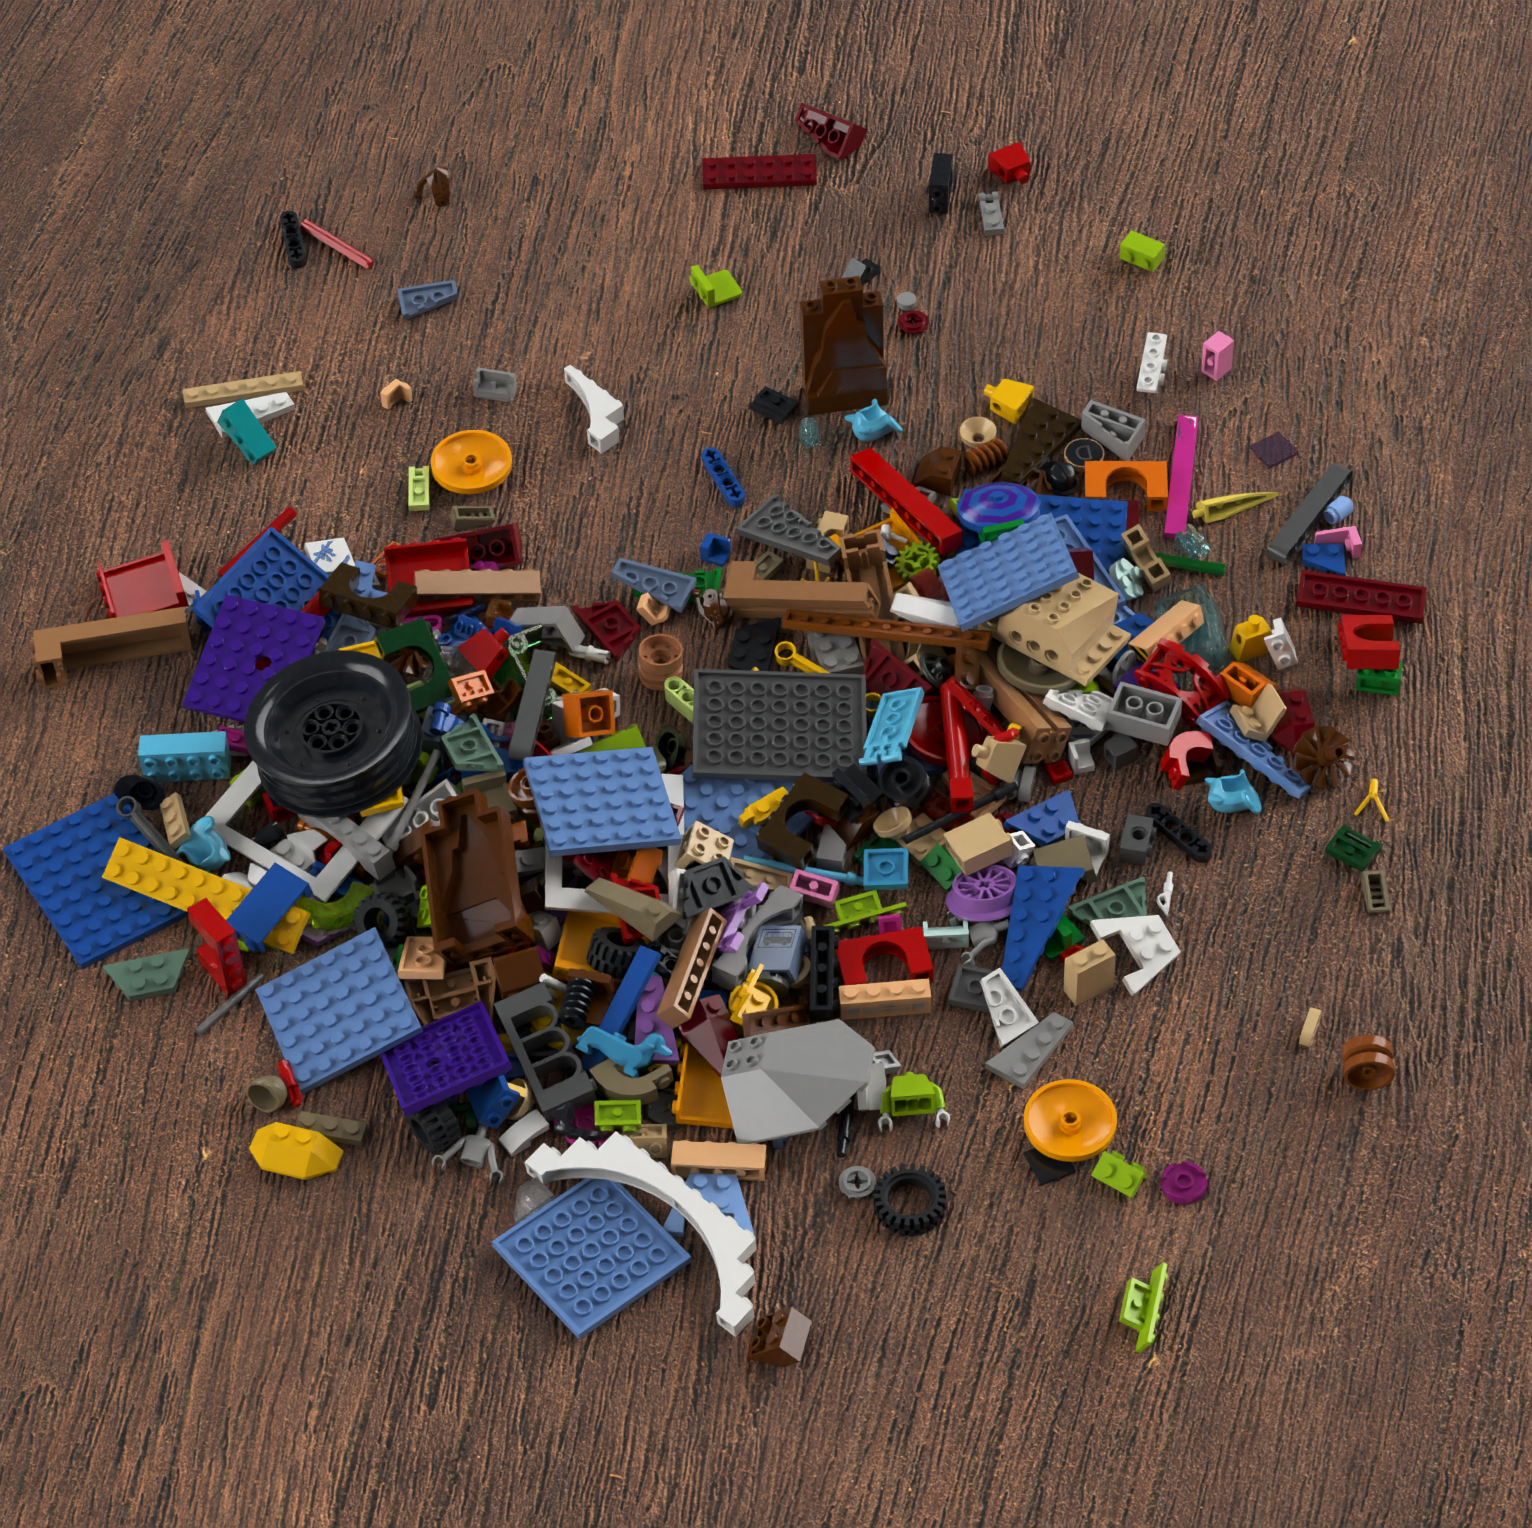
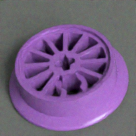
M993 864L968 876H965L963 871H961L954 878L952 889L947 895V908L955 916L969 921L985 922L1005 918L1011 915L1016 876L1010 869Z

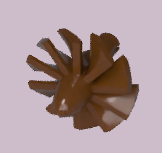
M404 651L384 659L401 676L405 674L411 677H420L417 668L418 664L421 670L432 669L430 662L420 657L424 655L416 651Z
M1316 726L1308 729L1300 735L1301 738L1293 748L1292 753H1295L1294 768L1296 772L1310 765L1313 766L1300 772L1304 782L1308 785H1311L1319 768H1321V773L1315 783L1316 787L1328 789L1327 768L1331 774L1332 787L1341 784L1343 779L1336 772L1333 764L1337 765L1347 778L1351 774V763L1338 760L1342 758L1355 760L1354 753L1349 745H1343L1350 742V740L1342 733L1335 731V727Z

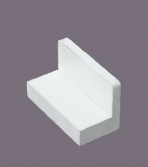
M883 1063L872 1064L869 1085L863 1091H857L858 1110H880L881 1094L886 1089L885 1066Z

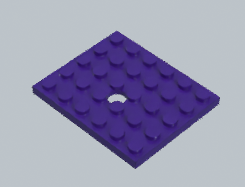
M225 595L182 703L183 708L244 723L248 708L261 687L286 666L313 654L325 623L324 617ZM263 657L269 658L271 660L270 667H266L262 671L256 669L255 664L258 659Z
M482 1001L423 1026L424 1032L380 1054L405 1116L416 1114L427 1106L439 1104L443 1099L452 1095H459L468 1088L482 1085L486 1080L502 1076L507 1071L513 1069ZM438 1060V1064L430 1067V1063Z

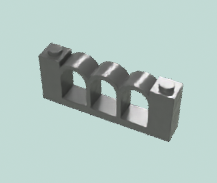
M542 982L494 1003V1006L546 1121L550 1122L556 1119L551 1117L552 1110L561 1108L568 1102L574 1103L577 1110L597 1101L595 1092L598 1091V1087L594 1078L589 1079L586 1072H584L580 1059L574 1054L569 1035L562 1029V1024L558 1019V1011L553 1003L557 999L552 988L547 990L545 983ZM540 1017L553 1018L552 1023L548 1027L522 1039L519 1038L515 1028ZM555 1041L565 1044L558 1053L534 1064L530 1063L526 1054ZM564 1067L576 1068V1072L569 1079L544 1090L542 1089L538 1078Z

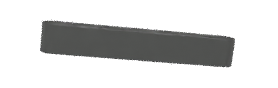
M1332 463L1272 540L1267 549L1266 556L1286 565L1324 517L1323 512L1325 508L1337 499L1347 487L1352 478L1353 471Z
M534 650L510 743L508 756L510 760L524 762V758L533 756L554 672L556 652Z

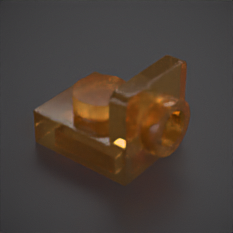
M491 599L485 614V624L488 629L494 628L495 617H512V602L503 599Z

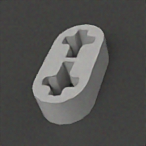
M1025 765L1018 801L1030 802L1036 776V767Z

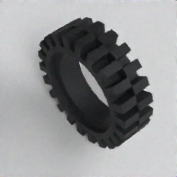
M901 1164L900 1171H897L894 1166L890 1168L891 1174L885 1171L883 1179L879 1177L877 1180V1186L875 1185L873 1194L874 1212L877 1214L878 1221H882V1226L887 1228L890 1225V1232L894 1234L899 1229V1235L905 1236V1231H910V1237L915 1236V1230H918L919 1234L923 1235L925 1234V1228L930 1232L934 1229V1224L938 1226L940 1219L944 1218L946 1210V1190L940 1176L937 1174L934 1177V1171L931 1169L926 1173L925 1166L920 1165L919 1170H915V1164H910V1169L907 1170L905 1164ZM909 1184L924 1188L932 1199L930 1206L924 1212L911 1216L896 1212L888 1201L893 1190Z

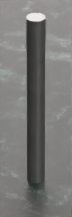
M258 972L195 1029V1032L202 1036L265 979L264 976Z

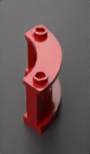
M1161 638L1157 643V649L1140 669L1134 671L1137 683L1140 687L1182 698L1181 716L1185 723L1190 727L1201 728V726L1195 723L1198 717L1221 704L1224 700L1227 701L1232 695L1219 674L1215 676L1208 669L1209 664L1196 653L1192 656L1184 651V646L1176 642ZM1163 657V663H1158L1159 660ZM1153 668L1162 669V670H1155L1152 674L1149 673ZM1189 671L1193 675L1192 683L1195 692L1177 689L1172 673L1181 674ZM1212 698V700L1208 703L1207 699ZM1201 703H1202L1203 710H1202V712L1199 714L1198 711H1199V709H1200V707H1201Z

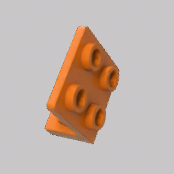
M485 670L455 677L447 682L455 699V702L450 705V713L456 717L464 711L466 714L476 711L478 709L477 706L488 702V697L495 693Z

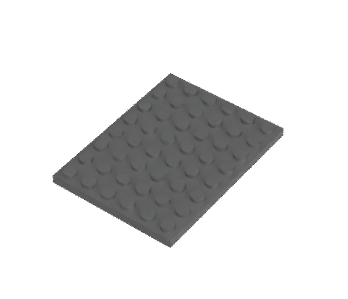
M694 669L692 778L795 781L805 772L823 782H833L832 773L837 768L844 772L853 763L867 776V766L860 767L859 759L864 758L865 755L863 747L867 739L866 675Z

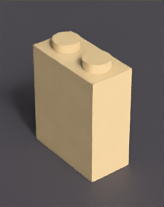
M991 812L943 834L946 849L965 876L1013 855L1012 845L1014 842L1010 833L1004 832L1001 821L995 819Z
M1103 939L1065 958L1063 991L1075 1006L1114 987L1116 955Z

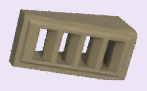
M452 506L450 520L453 530L488 525L496 521L492 506Z
M1385 870L1362 871L1360 879L1368 914L1390 913L1391 908ZM1369 882H1378L1379 884L1369 885ZM1370 889H1380V892H1370ZM1382 896V899H1371V897ZM1383 903L1384 907H1373L1372 904Z

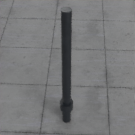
M1012 782L1002 788L997 787L991 790L990 794L974 801V811L993 801L998 802L1004 799L1005 795L1018 789L1016 782ZM973 811L951 812L903 836L905 844H909Z
M857 1092L850 1097L851 1102L844 1108L841 1129L838 1130L837 1134L838 1147L836 1155L839 1158L846 1156L847 1144L851 1141L852 1132L850 1127Z

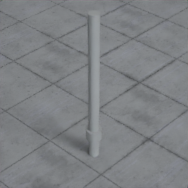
M433 750L391 839H388L385 847L391 851L392 855L397 852L400 846L401 836L441 756L439 750Z

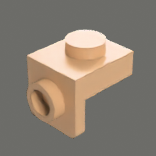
M398 379L392 381L380 392L382 407L390 409L401 398L409 403L413 400L411 387Z
M648 593L641 595L636 610L653 626L657 623H663L669 618L671 607L665 604L660 606Z

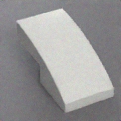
M535 1109L512 1125L499 1138V1142L509 1155L513 1157L530 1147V1140L549 1130V1123Z

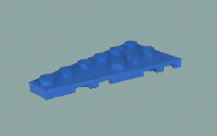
M1018 866L1002 971L1016 991H1024L1035 969L1034 965L1039 956H1042L1047 940L1052 937L1066 910L1065 906L1070 896H1073L1079 879L1085 873L1084 868Z

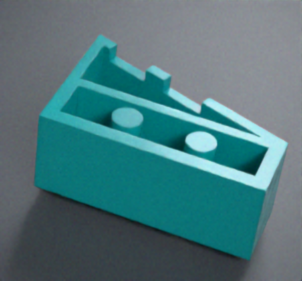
M243 398L222 410L217 423L240 448L245 458L251 461L253 465H256L275 452L276 445Z

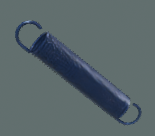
M481 603L448 616L449 623L451 625L456 623L459 615L472 617L484 612L485 608L483 605L486 604Z

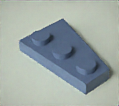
M455 280L397 289L403 321L458 299Z

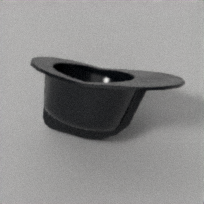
M1051 461L1040 468V470L1045 471L1047 481L1050 483L1053 493L1060 496H1069L1078 490L1080 482L1071 464Z
M673 725L663 726L659 730L656 739V746L664 757L667 766L662 774L671 771L675 763H678L684 757L687 750L685 737L678 733Z
M125 775L115 783L114 787L115 795L119 800L124 796H131L140 803L141 809L144 810L159 808L166 797L162 786L155 778L148 775Z

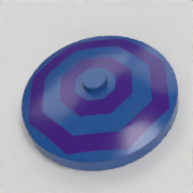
M1006 482L989 483L975 487L963 494L957 504L959 521L965 527L982 533V527L1023 519L1024 524H1028L1036 520L1040 514V500L1033 490L1019 484Z

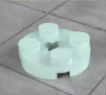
M1124 558L1110 566L1109 575L1127 601L1143 595L1144 591L1140 579L1142 572L1139 567H1134Z

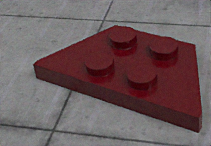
M618 600L606 603H591L592 607L579 608V605L573 606L572 611L602 647L606 651H610L611 657L616 662L619 661L641 632L640 625Z
M871 640L870 653L866 657L865 670L862 672V674L866 675V689L871 693H877L882 697L883 693L922 687L925 694L934 689L876 640Z

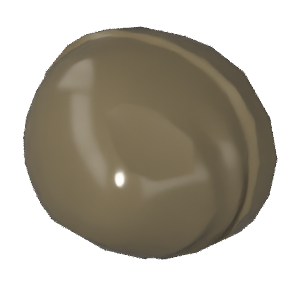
M265 1075L253 1079L248 1084L246 1095L254 1107L268 1113L284 1105L287 1089L282 1079L278 1076Z

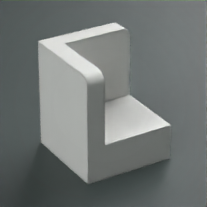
M1089 738L1068 742V761L1074 775L1095 770V764L1090 754Z

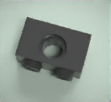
M1132 814L1127 815L1120 844L1119 861L1145 866L1147 857L1151 858L1153 845L1150 844V841H1155L1157 828L1153 827L1154 818Z

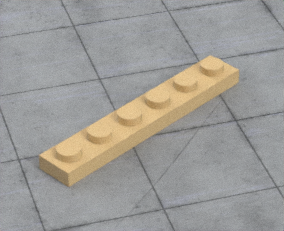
M301 371L187 388L183 389L185 408L238 401L242 398L245 400L282 392L303 391L304 388Z

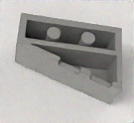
M1090 400L1082 412L1081 430L1123 460L1129 461L1145 437L1146 419Z
M567 606L517 608L509 620L523 626L521 642L534 645L545 643L551 645L550 647L556 650L558 647L567 648L570 653H575V647H578L585 637Z

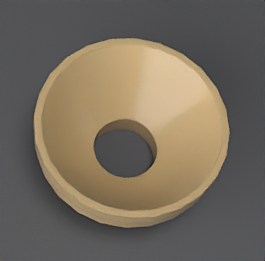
M972 417L965 420L960 426L961 440L970 447L977 448L979 445L996 438V426L987 418ZM981 437L984 440L982 442H974L972 439Z
M904 806L890 808L876 818L873 828L880 837L892 840L899 839L908 832L912 821L911 813Z
M517 1078L510 1083L526 1088L525 1097L519 1099L509 1112L507 1119L519 1120L530 1113L535 1103V1095L530 1084L523 1079Z

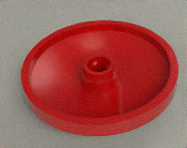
M936 695L925 696L919 708L907 747L916 756L929 763L947 766L940 696ZM963 708L970 762L976 758L972 755L973 746L975 744L983 745L986 733L985 728L978 723L972 713L969 714Z

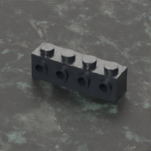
M812 926L810 1020H833V1012H837V998H833V991H838V978L833 976L834 970H838V957H834V949L839 947V936H834V926Z

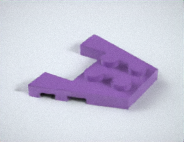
M760 882L755 892L752 893L749 890L743 895L738 904L734 901L718 912L727 921L715 953L737 952L744 936L738 931L736 932V930L744 922L745 918L743 916L747 908L762 902L769 888L766 883Z

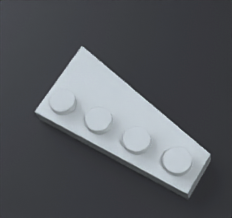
M287 392L244 400L260 423L295 410V405ZM235 402L206 408L207 415L222 438L227 437L228 434L217 421L222 410Z

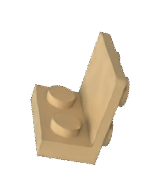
M1268 683L1252 708L1233 705L1230 713L1245 737L1266 742L1279 720L1284 716L1287 708L1273 685Z
M695 821L683 835L675 867L685 869L688 864L692 865L694 861L705 864L724 856L729 860L734 840Z

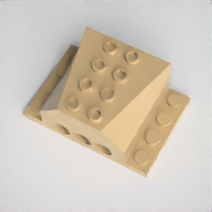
M1078 573L1080 578L978 625V630L992 631V637L1084 686H1087L1131 638L1130 633L1113 625L1119 593Z

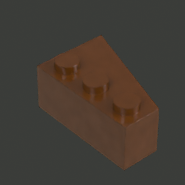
M429 819L399 841L400 846L396 852L395 865L401 868L408 866L412 872L425 869L420 832L428 830L432 826H440V822Z

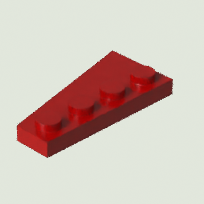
M951 676L946 681V687L948 688L946 691L954 699L957 698L962 703V707L969 714L972 713L978 723L987 729L992 736L1007 730L955 677Z

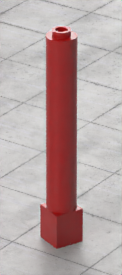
M943 683L940 686V699L950 785L952 813L974 811V797L963 707L957 698L954 699L948 694L946 683Z

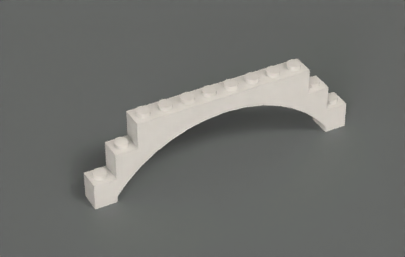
M615 1131L599 1149L592 1142H586L579 1137L562 1155L556 1148H550L543 1143L525 1161L527 1173L543 1186L548 1182L563 1179H605L642 1189L675 1208L700 1234L716 1265L721 1287L720 1309L716 1312L718 1324L736 1337L754 1318L753 1304L748 1298L744 1297L756 1283L753 1268L749 1264L744 1263L757 1250L754 1234L748 1229L743 1230L739 1227L733 1217L729 1215L726 1217L722 1214L716 1204L713 1202L708 1203L704 1200L698 1190L694 1188L691 1190L685 1185L684 1180L680 1176H673L669 1173L663 1163L655 1162L651 1159L650 1154L645 1149H638L628 1136H622Z

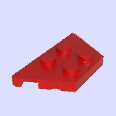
M616 873L610 874L611 882L661 900L657 885L642 883L633 878L627 881L617 878L618 874ZM618 917L624 945L645 936Z

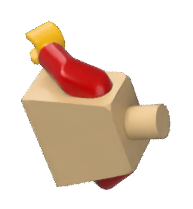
M1011 723L1006 731L997 733L995 736H987L983 745L975 744L973 746L972 755L978 757L976 765L981 767V774L988 784L997 788L1001 779L1012 783L1027 747L1015 739L1020 738L1019 731L1023 726Z

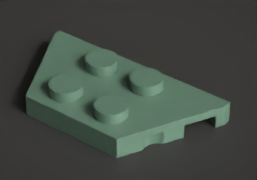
M475 713L469 716V721L464 725L459 723L452 731L447 732L441 737V744L456 770L504 771V763Z
M1144 876L1070 905L1068 906V913L1090 926L1092 920L1147 916Z
M187 948L103 965L105 974L113 979L114 984L119 990L124 992V995L131 1002L175 993L178 980L184 972L183 966L190 955Z

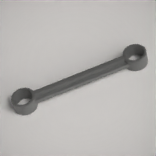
M124 796L117 802V813L125 820L132 821L159 853L184 862L141 813V805L131 796ZM134 802L132 812L123 814L125 805Z

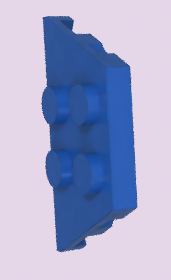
M1066 790L1005 820L1003 827L1008 830L1012 827L1018 831H1024L1030 840L1043 847L1065 839V827L1068 821L1079 823L1071 793L1069 790Z

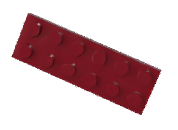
M816 154L702 158L703 190L817 185Z
M1302 570L1296 607L1354 615H1392L1393 620L1422 624L1427 587Z

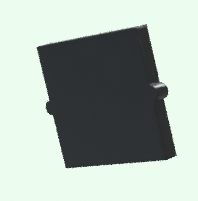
M1036 1148L1023 1152L1040 1186L1055 1180L1060 1181L1061 1178L1076 1173L1071 1162L1050 1158Z

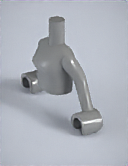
M950 911L947 912L951 926H958L964 920L955 916ZM1008 919L996 924L994 921L978 922L968 927L974 949L961 955V960L964 962L963 965L975 966L974 957L985 947L997 942L998 932L1009 927Z
M481 1123L476 1135L462 1137L442 1156L436 1155L432 1159L433 1169L437 1163L441 1162V1169L445 1171L446 1161L463 1147L460 1161L469 1166L482 1168L488 1154L491 1168L489 1175L490 1183L492 1184L495 1177H500V1186L504 1183L503 1173L498 1170L494 1144L485 1138L488 1126Z

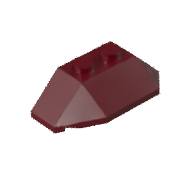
M1301 688L1276 691L1287 709L1284 716L1275 726L1272 734H1270V737L1291 753L1295 744L1301 738L1300 735L1308 729L1315 727L1306 692Z

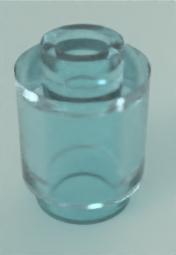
M811 417L804 418L799 424L800 444L804 447H814L820 441L819 424Z

